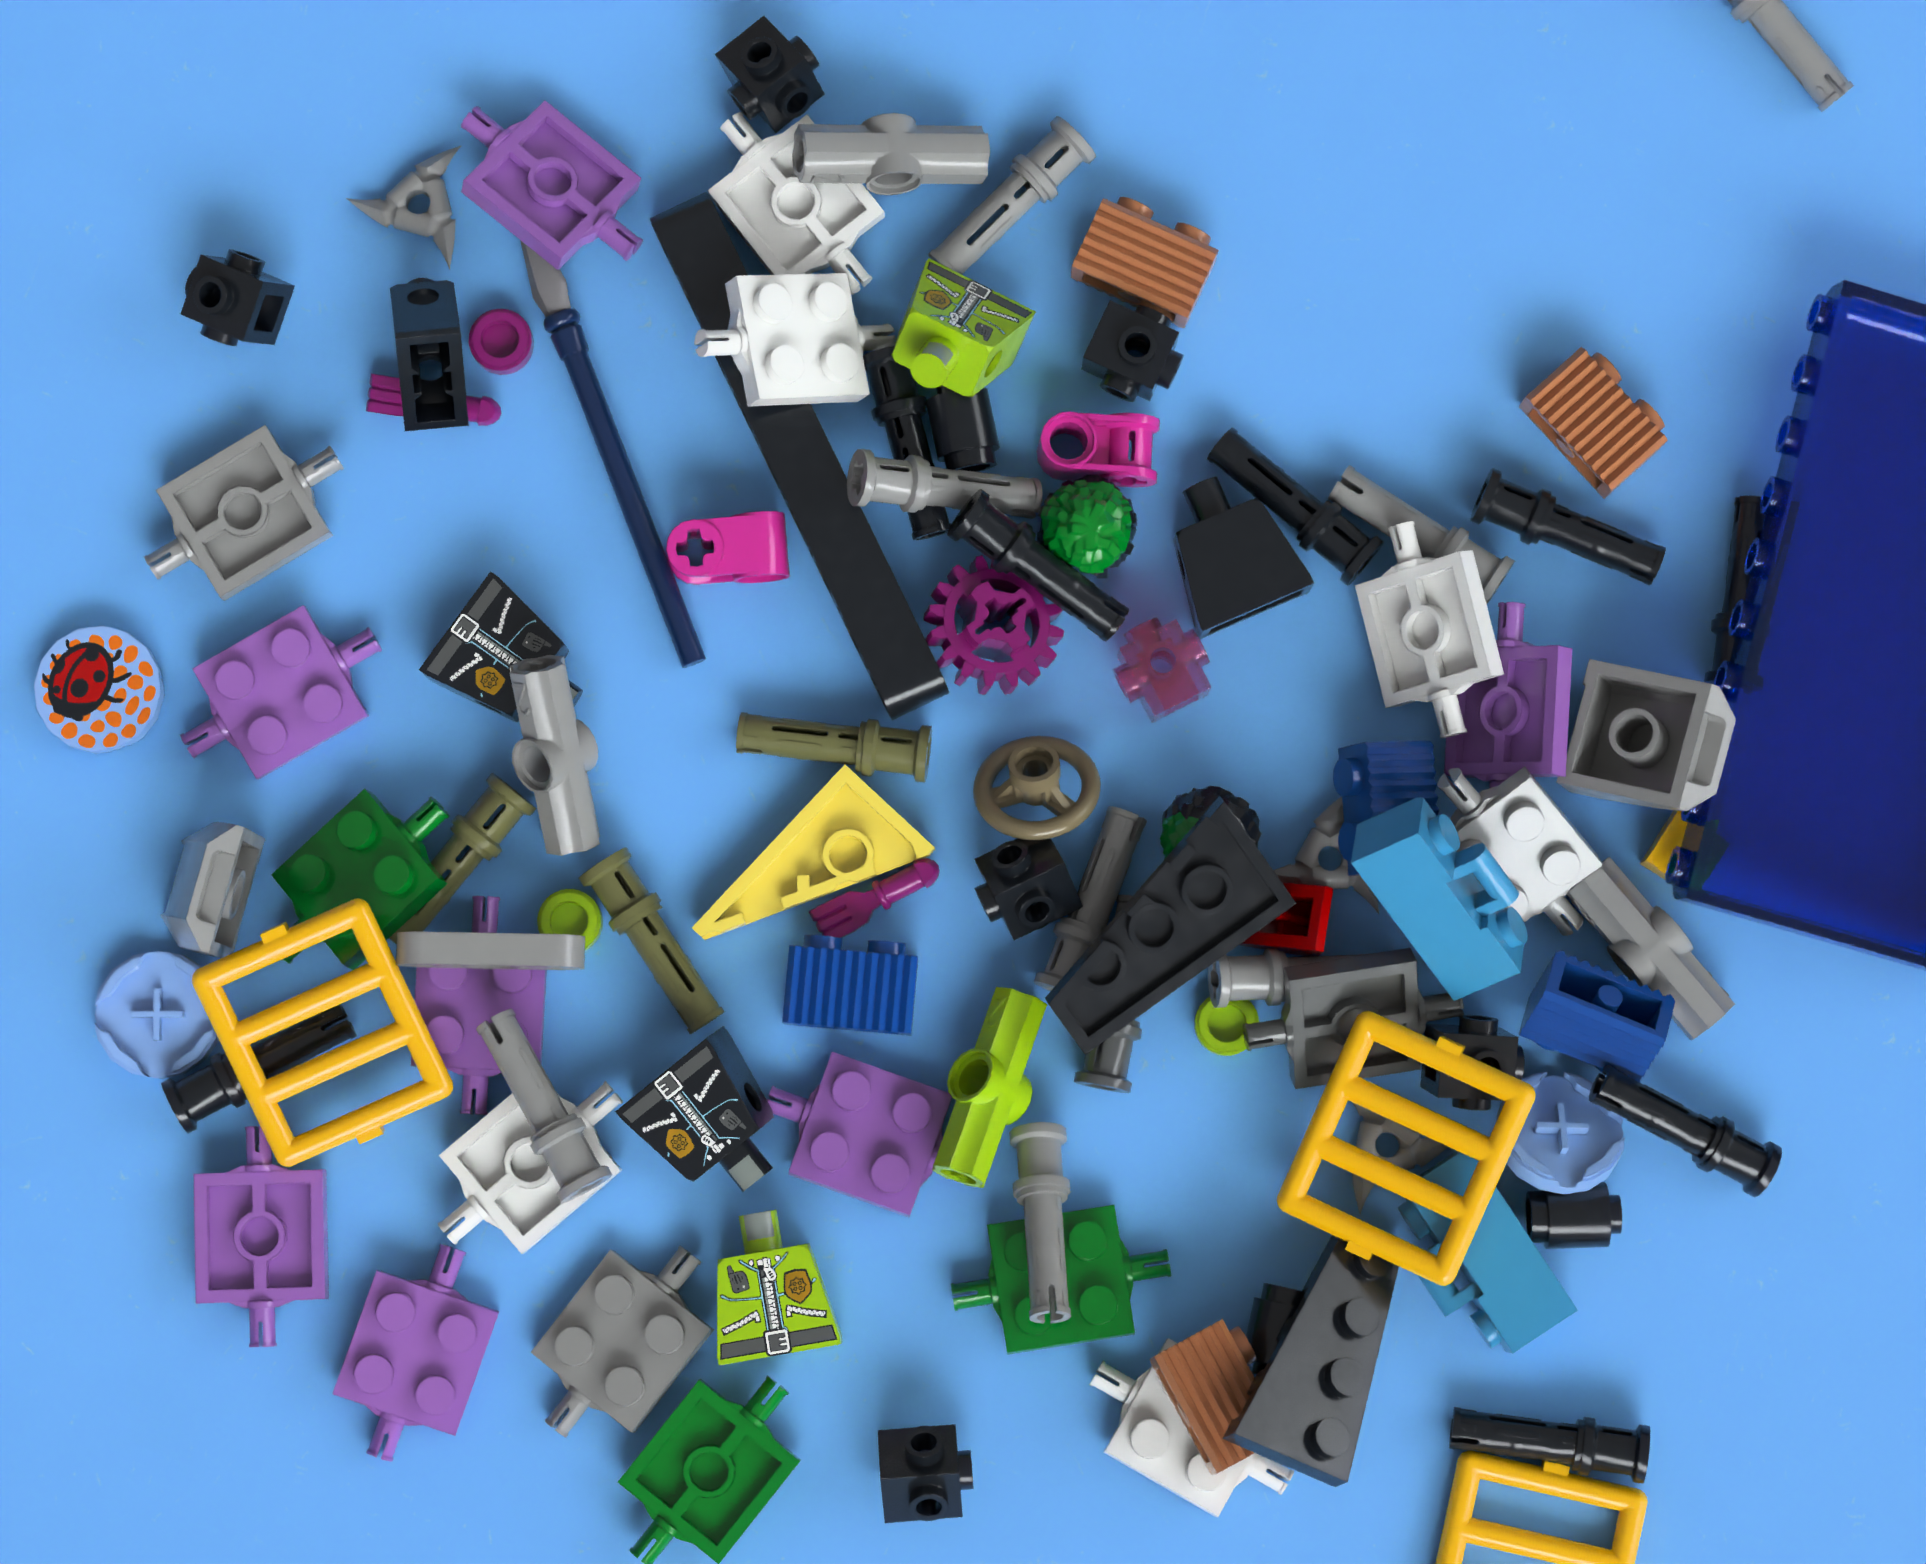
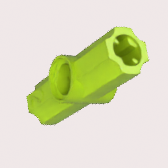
M996 987L975 1048L962 1053L953 1063L948 1074L947 1086L948 1092L956 1102L932 1168L934 1172L942 1177L960 1182L966 1186L984 1188L1005 1126L1014 1123L1026 1112L1031 1102L1032 1086L1030 1080L1023 1073L1047 1004L1037 997L1019 992L1013 988Z

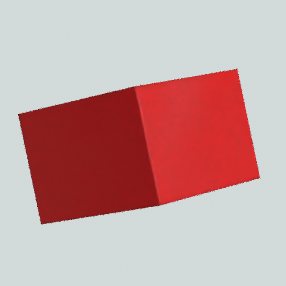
M1283 883L1297 904L1239 944L1240 946L1259 949L1277 948L1284 953L1301 956L1321 955L1324 952L1333 888L1320 885Z

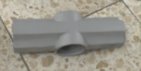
M889 113L873 116L865 120L861 125L799 124L794 132L792 162L794 175H797L799 183H866L867 189L872 193L898 195L910 192L921 184H983L988 176L990 145L988 134L983 132L982 126L916 125V121L911 116Z
M546 655L538 658L524 659L510 666V678L523 739L514 745L512 763L516 775L522 784L534 792L546 853L563 856L569 853L585 852L600 844V833L587 774L588 771L596 766L598 746L590 729L582 721L576 719L564 656Z
M1608 857L1602 861L1603 865L1572 887L1566 895L1577 906L1585 919L1609 944L1607 946L1609 955L1630 981L1635 979L1639 987L1647 984L1651 991L1659 989L1663 996L1672 995L1675 1005L1671 1018L1690 1040H1693L1726 1015L1735 1003L1691 953L1693 950L1692 943L1679 925L1660 907H1652L1615 862Z

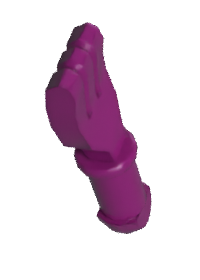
M371 374V387L368 391L369 400H367L366 411L403 416L399 378ZM466 395L468 421L476 422L478 426H488L500 419L502 414L501 407L495 400L487 396L480 398Z
M928 858L914 860L912 865L880 882L878 880L873 881L872 890L864 893L849 891L810 910L809 914L813 921L816 922V927L822 933V936L843 938L869 923L874 910L881 905L885 910L891 908V904L923 887L929 888L933 885L939 876V865L934 860Z

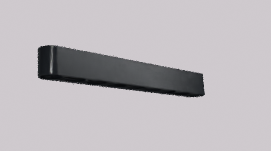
M705 192L650 218V221L701 329L728 330L730 309L725 283L735 276L748 274L709 194ZM731 355L715 356L890 719L899 718L949 694L937 663L861 507L852 506L849 502L847 478L811 404L747 406L742 375L733 361V357Z

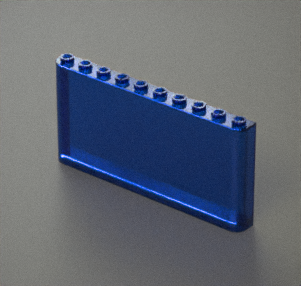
M1843 280L1832 286L1826 295L1818 294L1812 302L1808 313L1806 328L1813 333L1807 355L1803 354L1799 358L1792 375L1791 390L1797 392L1791 416L1787 415L1784 418L1777 434L1775 450L1778 453H1782L1776 477H1770L1761 496L1760 512L1766 514L1761 537L1753 540L1746 555L1744 573L1750 575L1745 599H1740L1736 603L1729 622L1728 633L1730 636L1735 637L1729 661L1725 660L1722 662L1714 680V685L1720 686L1736 718L1717 794L1688 811H1681V819L1687 822L1682 846H1676L1670 855L1665 873V881L1673 885L1672 892L1676 900L1926 971V304Z

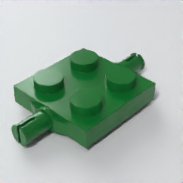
M364 788L271 874L293 902L295 913L299 920L292 926L352 899L360 898L370 905L385 939H389L448 884L430 863L425 845L422 842L439 824L450 817L448 812L444 810L443 806L436 799L430 796L426 803L403 822L392 816L379 799ZM352 929L323 941L341 963L352 970L356 969L366 960ZM302 951L286 957L284 960L291 964L293 959Z
M1114 1205L1062 1213L1069 1308H1071V1318L1063 1322L1050 1324L1049 1312L1045 1314V1322L1042 1324L1029 1320L1030 1297L1025 1220L989 1224L987 1229L992 1254L988 1273L989 1278L956 1284L951 1283L952 1296L978 1293L976 1295L953 1298L954 1309L958 1311V1309L993 1304V1308L1003 1324L1007 1355L1135 1335L1130 1304L1133 1281L1165 1276L1171 1277L1170 1264L1144 1267L1145 1265L1168 1262L1167 1249L1129 1256L1126 1247L1119 1237Z
M767 1375L766 1380L745 1406L726 1400L702 1379H699L620 1478L618 1483L644 1504L650 1517L654 1520L635 1545L629 1549L638 1558L649 1543L656 1539L655 1544L641 1560L642 1563L653 1564L673 1537H675L676 1539L694 1544L719 1564L801 1461V1459L774 1438L768 1425L765 1423L784 1397L789 1394L780 1385L765 1405L762 1404V1401L777 1383L774 1379Z

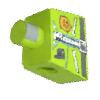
M928 258L905 311L891 356L895 362L909 368L912 377L921 386L937 388L943 385L963 396L973 397L1013 364L1036 311Z
M777 1210L738 1216L745 1255L718 1259L717 1265L718 1365L842 1344L841 1331L810 1243L783 1248Z

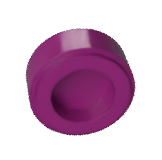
M493 309L482 314L473 323L469 333V347L476 362L483 369L497 375H508L517 372L528 363L533 353L534 339L527 322L519 314L508 309Z

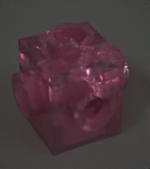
M1153 618L1124 634L1128 644L1119 648L1117 657L1121 665L1114 668L1113 673L1127 701L1131 703L1139 699L1151 723L1209 694L1212 687L1202 666L1210 663L1199 637L1193 629L1183 633L1177 619L1162 626L1158 618ZM1156 659L1165 660L1169 663L1172 670L1167 673L1157 672L1152 668L1150 662Z

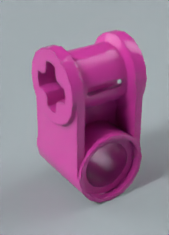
M1071 411L1058 413L1051 417L1043 427L1036 451L1038 463L1046 474L1062 481H1074L1086 475H1099L1119 487L1137 488L1153 486L1157 483V472L1151 469L1153 434L1157 433L1160 429V420L1154 416L1139 413L1093 414ZM1066 433L1073 435L1080 440L1084 452L1075 459L1060 458L1052 450L1050 440L1058 434ZM1129 440L1132 442L1131 461L1128 459Z
M757 511L736 514L730 517L692 519L676 526L667 539V559L672 572L677 579L687 584L700 585L725 582L764 583L790 577L786 523L783 512ZM694 538L701 539L703 549H713L714 551L713 553L705 554L703 556V565L697 567L690 566L688 556L677 555L678 552L686 551L689 545L688 540Z

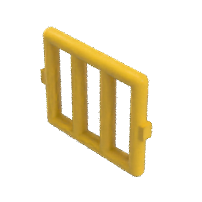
M352 899L290 928L285 921L263 931L260 934L261 941L197 969L192 975V985L277 1162L282 1166H294L354 1138H357L360 1145L382 1135L385 1131L384 1125L448 1097L453 1091V1081L405 979L398 965H396V960L371 907L363 899ZM352 929L368 964L245 1019L238 1020L223 989L224 985ZM377 987L380 988L395 1022L266 1079L250 1044ZM407 1045L423 1080L294 1137L278 1102Z
M1363 1011L1356 1017L1278 1193L1277 1205L1283 1212L1348 1242L1345 1250L1369 1261L1374 1254L1437 1285L1447 1286L1454 1281L1535 1101V1090L1530 1084L1463 1054L1466 1046L1449 1038L1440 1036L1438 1041H1435L1374 1012ZM1374 1041L1505 1101L1490 1137L1359 1077ZM1351 1101L1478 1160L1464 1195L1461 1196L1333 1136L1347 1102ZM1323 1159L1451 1219L1452 1222L1437 1255L1307 1195L1321 1160Z
M1467 1450L1462 1452L1457 1460L1435 1564H1462L1466 1543L1556 1564H1635L1648 1503L1647 1496L1642 1490L1569 1473L1570 1466L1542 1460L1541 1466ZM1480 1479L1619 1511L1611 1549L1473 1518L1472 1514Z

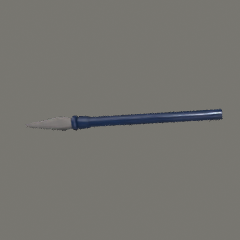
M521 241L533 299L546 317L543 322L544 329L552 334L550 338L560 360L565 363L682 668L696 665L706 660V657L587 353L589 348L582 326L577 325L580 321V315L576 309L570 306L566 279L560 269H555Z

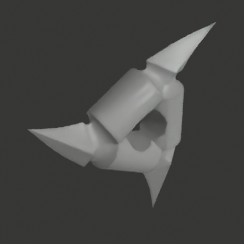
M461 146L439 153L415 165L416 171L409 172L388 192L386 200H348L370 218L387 228L391 224L396 229L429 237L432 235L433 241L442 252L450 270L456 219H451L450 217L452 210L445 182L440 176L445 173L451 159ZM425 194L430 198L428 211L422 214L410 212L408 210L410 200L416 195Z
M1341 796L1313 821L1316 827L1310 830L1295 857V865L1289 864L1273 871L1282 883L1320 885L1333 889H1348L1350 886H1353L1354 890L1365 898L1379 914L1377 897L1360 875L1348 876L1347 860L1342 855L1340 866L1333 871L1323 869L1318 862L1319 852L1324 847L1331 846L1339 851L1338 835L1344 822Z
M1353 1103L1359 1115L1364 1118L1359 1125L1356 1147L1406 1170L1414 1169L1416 1164L1423 1167L1447 1148V1146L1428 1137L1422 1139L1419 1133ZM1382 1133H1390L1398 1140L1399 1149L1392 1157H1383L1376 1151V1140ZM1352 1173L1355 1197L1359 1213L1361 1214L1366 1198L1374 1183Z

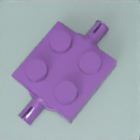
M543 101L525 120L513 124L506 129L485 114L478 106L472 109V113L469 112L466 115L461 128L468 131L484 144L488 151L485 159L463 180L461 192L550 265L559 270L583 245L591 243L597 238H600L615 250L625 261L629 260L632 254L634 255L637 252L643 239L637 237L616 220L615 216L617 211L638 191L641 177L547 101Z
M1498 603L1499 616L1496 643L1504 675L1475 683L1465 692L1457 695L1467 732L1446 738L1444 774L1446 776H1450L1448 770L1459 768L1465 778H1478L1489 782V788L1500 785L1524 766L1533 777H1566L1572 648L1560 645L1535 646L1528 642H1523L1524 608L1526 605L1524 603Z
M302 605L192 668L209 697L213 717L180 735L183 743L189 745L208 734L207 737L191 745L187 750L193 758H196L197 755L226 739L240 750L255 778L261 779L369 717L353 688L352 674L349 668L382 651L378 641L374 640L354 652L356 648L375 638L373 632L367 627L366 630L336 646L320 632L308 609Z
M473 896L472 932L497 933L500 897L487 896L486 921H484L485 897ZM416 968L415 1003L446 1069L463 1075L460 1114H473L474 1090L476 1089L475 1114L487 1115L489 1077L502 1074L482 1036L476 1031V1028L484 1021H488L489 1024L492 1023V1016L505 1010L513 1009L520 1027L542 1065L547 970ZM411 1056V1066L417 1067Z
M832 1052L821 1083L809 1095L808 1099L778 1089L776 1086L771 1087L769 1092L770 1099L791 1106L788 1107L767 1099L773 1114L799 1123V1144L788 1172L790 1176L910 1218L920 1187L933 1172V1164L943 1139L942 1125L952 1100L950 1093Z
M248 1126L245 1127L247 1165L237 1167L226 1173L194 1174L196 1304L231 1303L242 1308H249V1347L277 1346L275 1307H281L294 1300L329 1299L326 1169L290 1170L272 1164V1150L261 1127Z
M439 1245L440 1248L428 1280H406L376 1270L332 1393L333 1395L363 1404L375 1415L379 1416L366 1453L377 1458L384 1436L388 1433L389 1437L381 1456L382 1460L393 1461V1455L404 1425H424L456 1436L499 1314L497 1310L468 1301L456 1289H453L466 1252L455 1249L448 1271L444 1272V1267L451 1250V1246Z

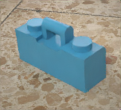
M1416 797L1357 824L1351 864L1453 1001L1521 973L1524 943L1528 940V934L1524 921L1517 910L1513 907L1504 909L1517 900L1519 891L1483 843H1478L1457 852L1460 848V840L1453 822L1445 814L1436 816L1424 798Z
M1455 1151L1419 1176L1463 1196L1478 1160ZM1497 1187L1493 1192L1460 1266L1469 1284L1458 1290L1453 1282L1447 1286H1440L1418 1276L1445 1317L1472 1300L1478 1311L1469 1317L1483 1340L1491 1349L1500 1343L1504 1350L1509 1353H1515L1578 1311ZM1405 1198L1406 1202L1398 1207L1400 1214L1419 1240L1427 1234L1436 1244L1426 1251L1437 1255L1452 1220Z

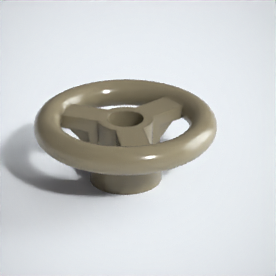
M1031 736L1011 741L999 747L984 760L975 776L973 797L982 818L997 831L1023 840H1045L1070 832L1090 816L1099 799L1101 782L1095 763L1078 746L1055 737ZM1059 758L1073 766L1080 776L1081 793L1076 802L1060 791L1059 779L1061 769ZM1008 765L1010 778L1001 786L992 788L998 773ZM1024 802L1032 806L1043 805L1057 815V817L1042 821H1025L1009 816L1000 808Z

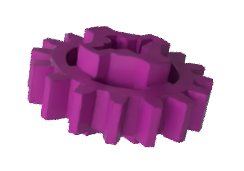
M982 555L975 557L970 565L969 573L957 564L947 576L949 584L939 582L930 596L938 604L930 605L923 617L924 621L937 625L935 629L930 631L925 641L928 646H941L944 651L936 662L938 668L941 669L953 663L959 669L954 683L961 686L970 676L976 678L978 693L982 695L989 691L994 681L999 682L1000 688L1005 695L1011 694L1018 686V677L1030 686L1041 675L1039 667L1048 668L1057 656L1049 646L1058 644L1064 636V630L1050 625V622L1056 620L1063 610L1056 604H1046L1043 599L1045 596L1014 573H997L995 570L989 569ZM957 603L960 606L957 613L963 619L962 632L957 634L954 620ZM1010 616L1003 629L996 627L977 634L984 621L988 624L993 623L995 620L1000 622L1005 617ZM1027 617H1030L1032 624V641L1030 646L1027 643L1031 638L1024 630ZM981 658L991 659V660H993L994 662L986 661V660L981 659Z

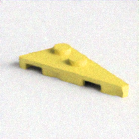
M844 764L695 923L692 929L704 940L710 939L913 863L914 860L929 857L935 850V847Z

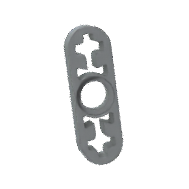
M397 932L396 965L418 968L583 970L585 968V936L530 933Z

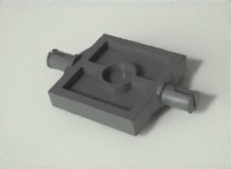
M1411 948L1284 967L1286 1001L1281 1011V1018L1252 1024L1245 1023L1243 1024V1035L1247 1051L1285 1044L1289 1054L1290 1077L1295 1089L1327 1084L1353 1023L1361 1012H1374L1423 1035L1428 1021L1453 1017L1460 1018V1016H1464L1462 1010L1464 1006L1462 998L1453 1001L1448 993L1422 997L1417 982V960ZM1374 1041L1359 1077L1370 1078L1420 1070L1421 1063Z

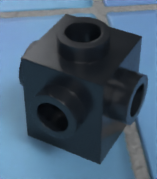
M765 16L757 20L715 54L732 84V87L727 92L735 105L749 120L759 115L775 133L794 118L804 114L814 102L824 95L813 73V70L819 66L815 55L797 35L788 41Z
M229 249L226 258L200 255L197 266L191 271L186 282V299L181 315L203 324L200 334L226 345L237 346L238 340L275 345L295 286L262 272L265 261L241 251Z
M1109 301L1083 356L1081 370L1103 379L1100 387L1115 397L1134 402L1136 397L1140 396L1150 401L1157 385L1169 389L1183 360L1184 355L1174 350L1179 332L1169 328L1172 321L1154 309L1138 305L1134 312L1113 301ZM1137 350L1143 353L1144 356L1133 357L1127 352Z
M1017 838L1005 842L996 849L974 859L985 882L974 888L990 922L1000 918L1003 919L1013 940L1041 929L1049 923L1083 907L1066 865L1051 838L1045 840H1023Z
M1480 1015L1460 1016L1459 1025H1425L1426 1037L1438 1041L1440 1036L1449 1038L1466 1046L1463 1054L1520 1080L1523 1078L1525 1060L1523 1049L1518 1045L1519 1037L1498 1027L1499 1019ZM1422 1064L1420 1087L1438 1098H1453V1107L1484 1111L1491 1109V1100L1503 1101Z
M956 1424L878 1430L880 1482L885 1523L919 1520L933 1521L944 1518L963 1517L961 1490L974 1489L971 1450L958 1451Z

